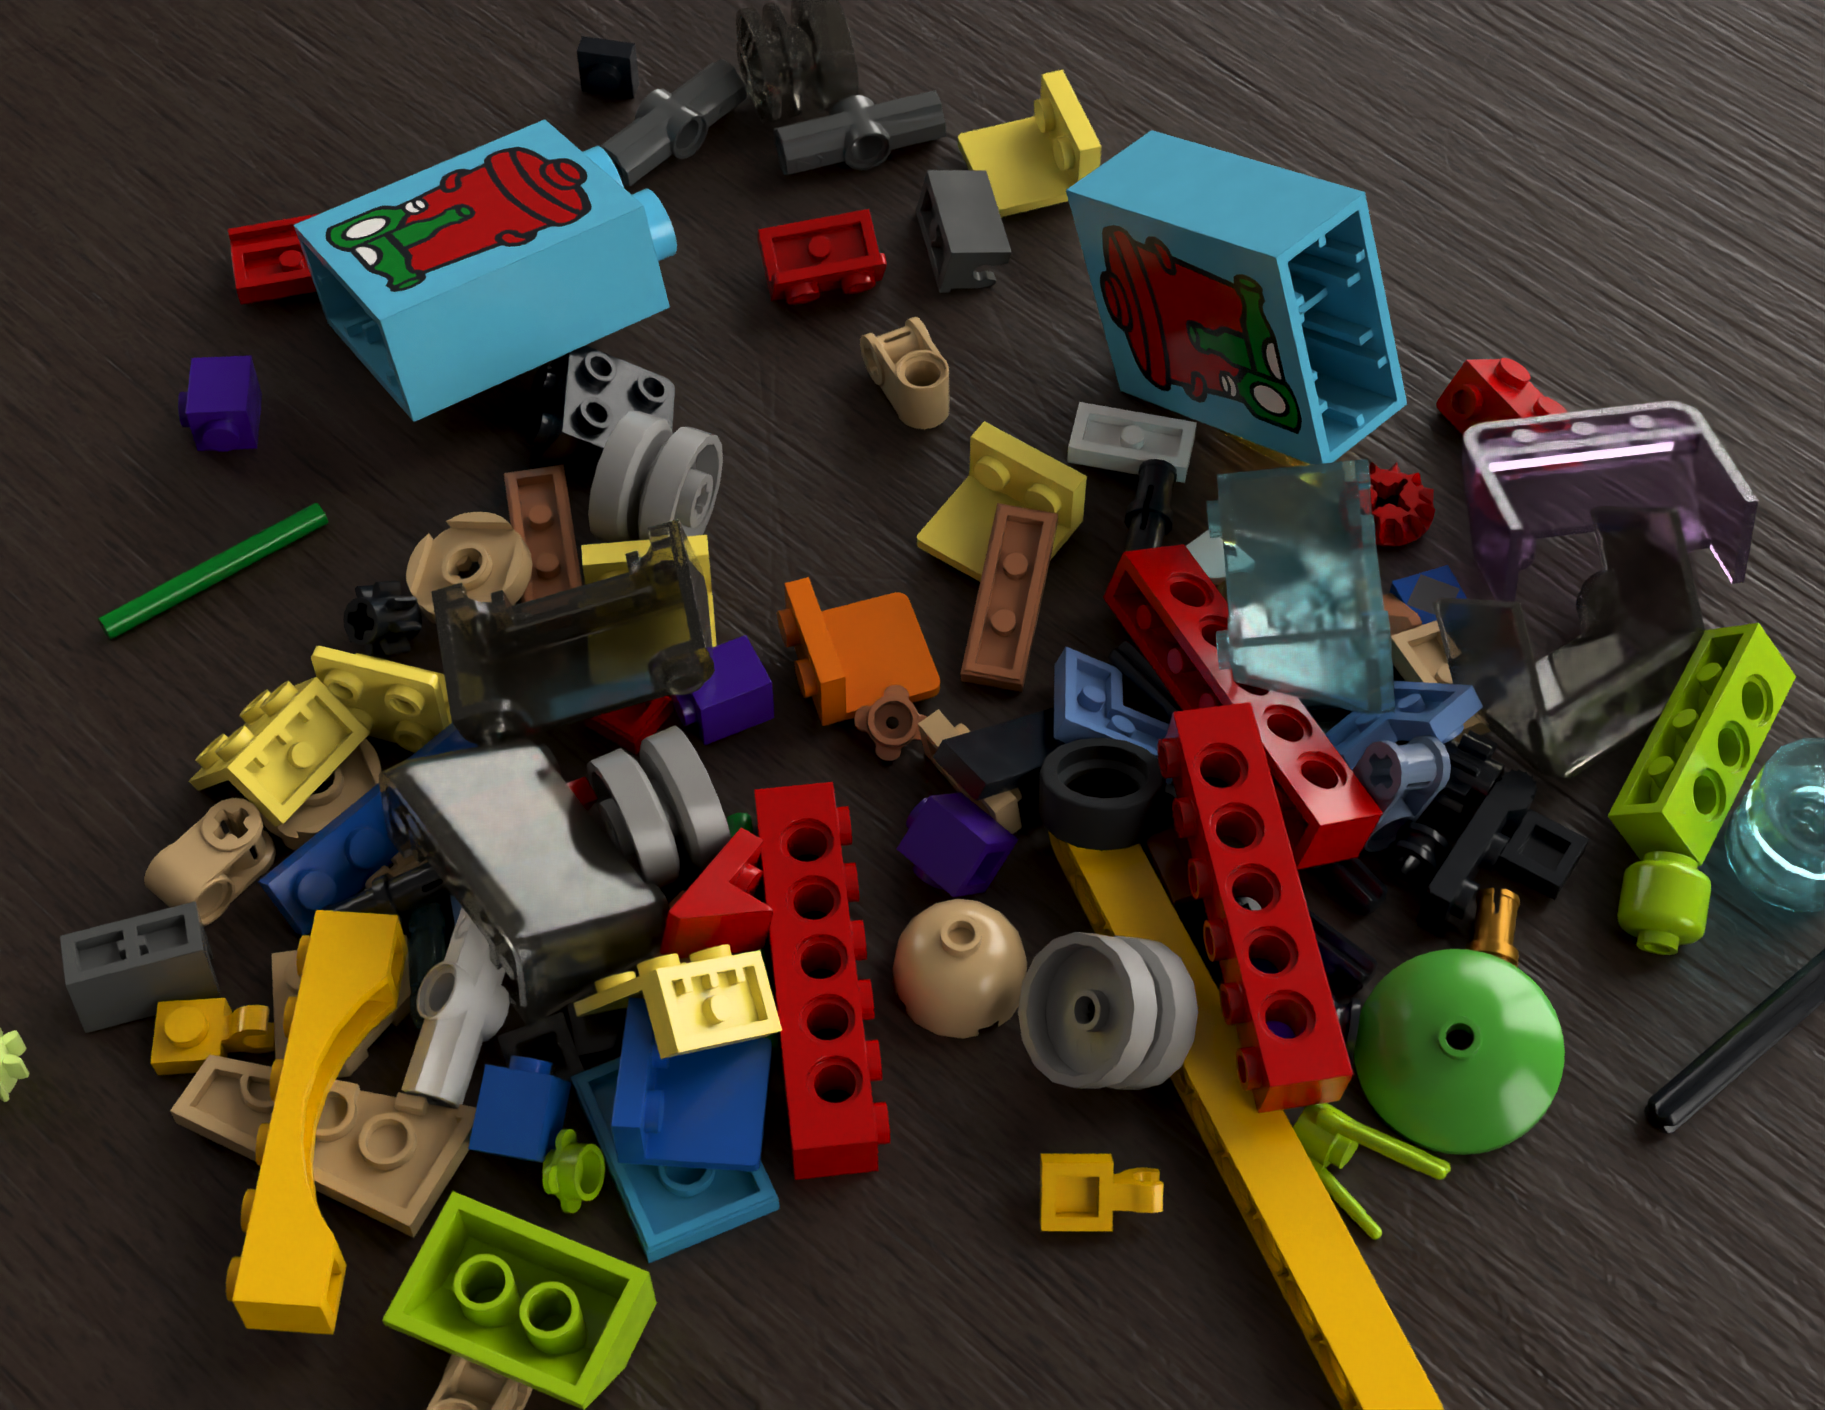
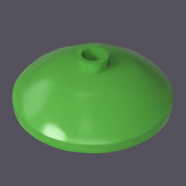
M1447 949L1419 955L1393 969L1376 985L1360 1012L1354 1060L1357 1077L1368 1103L1380 1119L1394 1132L1406 1140L1431 1151L1445 1154L1469 1155L1489 1152L1510 1144L1526 1134L1539 1122L1552 1104L1558 1091L1563 1073L1565 1049L1560 1022L1552 1004L1542 989L1527 974L1511 963L1484 952ZM1453 1030H1465L1472 1036L1473 1044L1465 1050H1455L1447 1043V1035Z

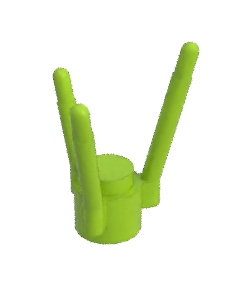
M1329 1103L1306 1106L1293 1127L1328 1194L1374 1240L1381 1237V1228L1326 1169L1329 1164L1332 1163L1340 1169L1349 1162L1359 1144L1438 1180L1444 1179L1451 1170V1166L1447 1161L1364 1125Z

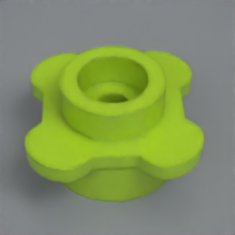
M562 1129L556 1136V1149L549 1151L544 1159L542 1168L543 1187L547 1194H555L561 1201L563 1212L576 1213L581 1207L582 1201H591L599 1194L605 1176V1163L603 1154L597 1145L578 1143L574 1130Z

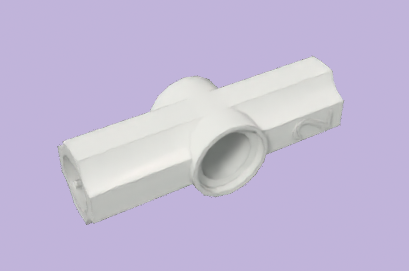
M481 895L465 896L445 959L430 969L418 990L416 1000L417 1011L425 1019L401 1088L406 1094L426 1097L428 1104L457 1110L459 1105L463 1104L482 1042L488 1041L496 1035L508 1014L510 1004L509 993L501 984L523 919L520 909L515 906Z

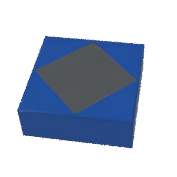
M1448 565L1392 581L1389 593L1395 595L1419 615L1422 625L1441 618L1451 630L1472 624L1475 611Z

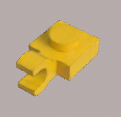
M226 998L158 1002L150 1063L157 1075L197 1073L209 1054L227 1058L228 1053L273 1052L275 1051L274 1022L268 1023L269 1008L264 1005H247L237 1008L232 1013Z
M1041 1154V1231H1112L1113 1211L1162 1212L1163 1181H1159V1169L1132 1168L1118 1174H1113L1114 1162L1112 1154Z

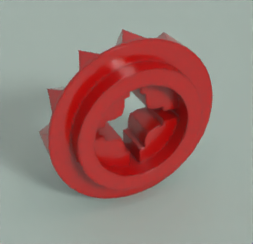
M1371 462L1362 473L1351 471L1345 485L1339 491L1338 513L1348 530L1360 539L1381 546H1400L1419 539L1430 528L1436 510L1433 504L1434 489L1422 485L1419 472L1411 475L1402 473L1397 462L1390 469H1380ZM1392 495L1399 496L1397 507L1389 503L1375 509L1378 496L1383 499H1387Z

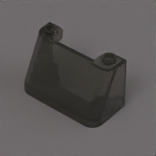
M679 519L647 528L650 538V547L647 553L642 557L638 551L625 554L629 572L512 606L503 590L491 593L492 602H479L467 596L466 588L462 582L431 591L451 721L465 740L477 744L483 749H500L510 745L516 739L672 694L686 695L699 690L704 682L711 678L715 668L703 569Z
M528 738L515 739L405 760L379 774L387 836L404 859L413 855L419 864L428 860L488 941L490 961L496 969L499 970L503 967L511 979L517 978L519 990L510 995V1003L528 1027L596 989L594 982L623 973L660 952L666 925L665 919L670 910L663 892L654 882L649 881L645 884L561 778L558 762L545 744L541 743L536 746Z

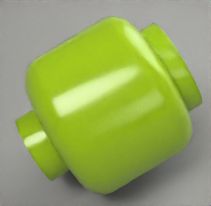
M1653 851L1646 853L1643 861L1635 862L1626 868L1617 913L1618 924L1625 932L1638 938L1636 946L1639 949L1654 954L1673 955L1678 952L1679 945L1691 944L1703 937L1710 902L1711 881L1703 872L1697 869L1698 862L1693 858L1673 852Z

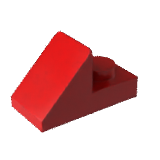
M742 827L735 833L669 910L659 953L662 955L677 953L679 959L689 958V955L695 952L729 944L731 953L756 951L765 946L773 917V909L753 897L763 877V871L757 868L764 840Z

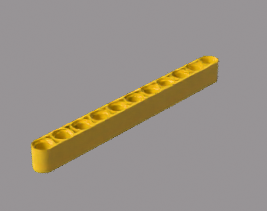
M1048 831L1055 856L1095 934L1111 937H1139L1162 942L1182 959L1194 982L1198 1006L1195 1038L1182 1066L1170 1078L1342 1409L1444 1410L1284 1110L1258 1113L1252 1090H1243L1236 1068V1051L1238 1048H1241L1236 1026L1225 1023L1220 1006L1219 990L1141 845L1137 844L1126 849L1105 851L1079 848L1057 839Z

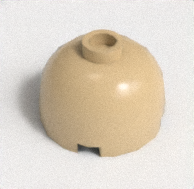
M953 899L933 904L913 917L906 926L896 946L893 964V984L896 994L898 992L900 1000L906 1006V1013L914 1023L936 1035L965 1039L978 1036L979 1029L990 1027L997 1021H999V1027L1012 1017L1019 1006L1022 982L1027 973V959L1019 932L1002 913L979 901Z

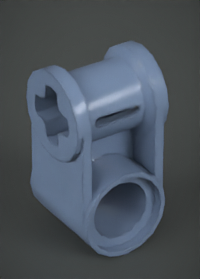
M1431 735L1418 736L1411 739L1406 745H1397L1389 740L1373 742L1366 748L1363 756L1352 769L1353 773L1383 812L1364 845V849L1368 852H1379L1386 849L1390 843L1396 840L1397 832L1401 826L1406 823L1416 822L1439 791L1446 786L1450 778L1451 764L1446 747L1438 738Z

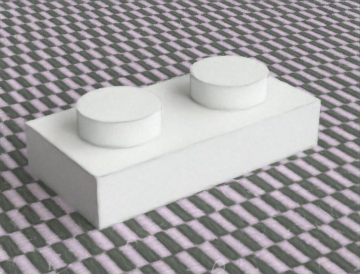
M1079 402L1068 446L1067 462L1139 475V466L1144 461L1160 459L1171 463L1176 468V482L1185 483L1197 422Z

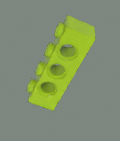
M1759 623L1705 630L1608 814L1609 819L1641 861L1644 860V855L1648 852L1666 851L1686 855L1696 860L1698 866H1702L1796 678V675Z

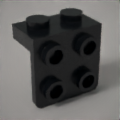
M586 345L554 359L550 366L543 364L534 378L531 395L537 399L536 413L530 422L526 437L527 443L532 445L530 469L563 465L578 447L601 455L618 421L629 411H640L666 419L672 429L675 397L673 383L666 377Z

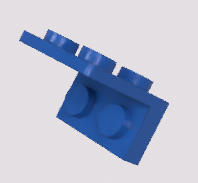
M629 997L611 1122L618 1163L757 1171L761 1161L772 1058L771 1041L767 1038H758L661 1059L645 998Z

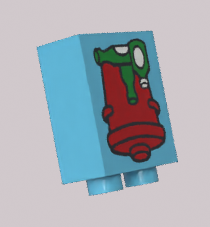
M545 119L294 224L328 324L413 422L670 308L658 261L676 254L677 241L672 223L661 201L650 189H644L631 195L624 189L615 165L603 148L595 146L582 152Z
M1153 130L1066 189L1120 391L1323 470L1407 405L1365 192Z

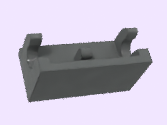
M927 170L916 214L939 293H950L951 289L982 288L994 285L996 283L994 272L986 270L974 272V270L981 265L996 266L1007 264L1012 251L987 171Z
M196 901L60 936L65 985L85 1033L154 1016L157 1012L158 1002L221 998L218 981L210 961L213 959V954Z

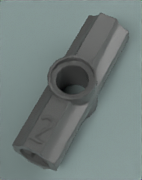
M721 59L717 63L712 62L672 93L664 88L650 92L639 105L635 120L600 146L615 165L623 187H630L672 154L679 159H686L692 156L705 141L708 127L747 98L746 84L740 79L735 67Z
M936 90L875 105L866 96H849L835 104L829 116L774 128V143L784 175L846 161V164L853 169L867 170L884 162L893 149L946 137V122L942 103Z

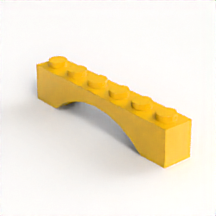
M316 910L311 935H303L299 941L297 973L301 977L298 996L288 997L283 1017V1031L285 1037L288 1038L284 1059H275L270 1074V1098L272 1101H275L270 1123H262L260 1125L256 1138V1163L258 1166H261L256 1189H247L242 1202L241 1228L246 1233L241 1257L234 1256L231 1259L226 1278L227 1299L235 1305L246 1329L334 1334L347 1265L335 1236L323 1219L317 1204L313 1172L316 1130L327 1095L344 1063L368 1033L397 1008L408 951L398 915Z

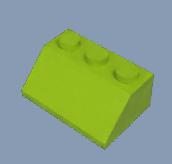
M452 1191L382 1321L385 1326L585 1410L626 1367L657 1303L648 1271Z

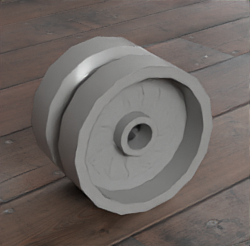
M629 411L618 421L605 444L597 464L591 487L588 511L590 531L594 537L607 543L703 535L714 508L721 479L723 454L722 443L718 436L692 427H680L675 433H672V429L666 419L640 411Z
M676 725L648 736L641 741L639 751L640 765L636 759L621 748L587 763L588 779L598 798L596 805L604 828L625 871L635 887L643 895L678 881L680 871L679 856L688 866L699 872L711 863L731 839L728 824L711 779L695 748L685 733Z
M1073 932L1053 939L1034 957L1022 982L1018 1016L1022 1042L1034 1066L1052 1082L1073 1088L1099 1089L1110 1087L1124 1090H1141L1162 1084L1182 1066L1194 1042L1198 1006L1194 982L1182 959L1162 942L1139 937H1111L1101 934Z

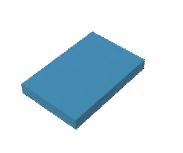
M621 1057L571 1076L575 1094L596 1143L603 1154L605 1164L648 1264L780 1209L779 1198L761 1161L759 1169L754 1172L618 1163L611 1122Z

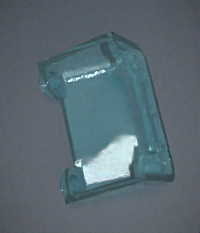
M1368 459L1217 474L1219 500L1207 501L1210 538L1222 537L1229 612L1228 630L1216 631L1219 670L1232 669L1233 680L1236 683L1367 715L1395 713L1391 632L1388 610L1384 611L1376 550L1375 522L1371 508V479Z

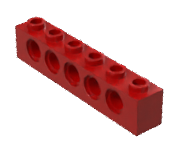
M1181 544L1123 552L1103 598L1181 709L1184 711L1245 702L1252 703L1297 870L1358 858L1381 818L1382 810L1187 547Z
M1245 702L1173 712L1166 737L1158 741V762L1163 778H1172L1177 798L1173 800L1172 812L1176 833L1179 838H1188L1192 858L1188 861L1190 889L1195 899H1203L1208 920L1204 922L1203 927L1206 952L1211 962L1219 961L1224 979V983L1220 985L1219 991L1222 1015L1227 1025L1236 1026L1241 1048H1238L1236 1051V1068L1240 1084L1244 1091L1252 1090L1258 1113L1339 1101L1354 1074L1252 703ZM1204 778H1218L1224 781L1228 787H1214L1207 783ZM1218 837H1234L1245 847H1229ZM1234 897H1249L1255 900L1262 909H1245L1235 901ZM1250 959H1266L1273 963L1279 972L1274 974L1261 972L1253 966ZM1270 1021L1282 1022L1294 1031L1296 1037L1290 1039L1279 1037L1268 1028L1266 1023Z
M833 782L755 789L758 837L764 840L760 856L765 903L773 909V917L769 928V941L776 1007L782 1028L779 1035L795 1180L878 1171V1145L890 1144V1127L886 1102L873 1103L871 1082L882 1081V1065L878 1039L865 1041L863 1021L874 1020L875 1015L871 979L858 980L855 961L867 960V949L863 920L850 921L848 903L860 901L856 862L843 863L841 846L852 845L849 807H836ZM803 855H815L820 857L810 862L799 861L796 859ZM811 911L827 914L825 917L816 920L802 917V915ZM818 969H826L835 973L826 979H815L808 976L810 972ZM823 1029H835L843 1033V1035L833 1040H822L814 1036L815 1033ZM831 1090H842L851 1095L850 1098L839 1103H830L820 1098L821 1095Z

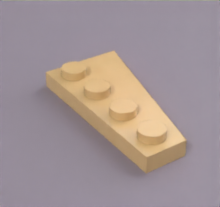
M209 1054L170 1110L175 1122L256 1161L257 1133L262 1123H270L275 1101L271 1100L269 1091L272 1067ZM335 1080L327 1095L316 1130L313 1160L316 1191L414 1238L469 1151L468 1147L476 1107L460 1104L457 1110L428 1104L426 1097L398 1092L397 1097L362 1091L356 1083Z

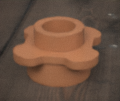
M891 685L885 689L883 697L878 699L872 706H861L855 713L854 723L859 731L867 732L876 744L875 753L880 759L893 761L900 756L901 749L913 740H921L918 723L927 716L918 714L916 707L909 700V692L906 688L900 685ZM894 717L898 720V726L895 729L887 727L886 720L888 718Z

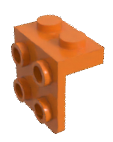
M809 577L784 583L786 609L777 611L781 637L786 648L792 646L795 648L798 660L795 661V671L801 693L804 698L812 696L822 726L854 718L858 708L861 706H872L878 699L883 697L885 689L891 685H900L906 688L909 692V700L912 703L935 697L939 693L940 677L910 600L905 594L895 592L821 611Z

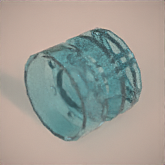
M1802 738L1781 746L1765 763L1753 781L1750 790L1744 795L1739 806L1730 816L1724 837L1728 863L1742 885L1762 901L1790 912H1818L1825 909V738Z

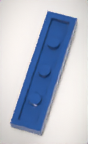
M456 719L260 879L258 883L294 932L300 935H307L312 931L316 910H321L324 906L333 905L355 895L365 887L367 879L384 865L389 867L392 864L390 860L429 825L434 826L433 819L439 811L468 801L503 770L470 722L464 719Z

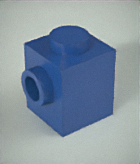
M511 1056L508 1068L485 1064L468 1149L490 1155L543 1164L548 1152L556 1149V1136L563 1127L571 1082L550 1075L552 1063L542 1060Z

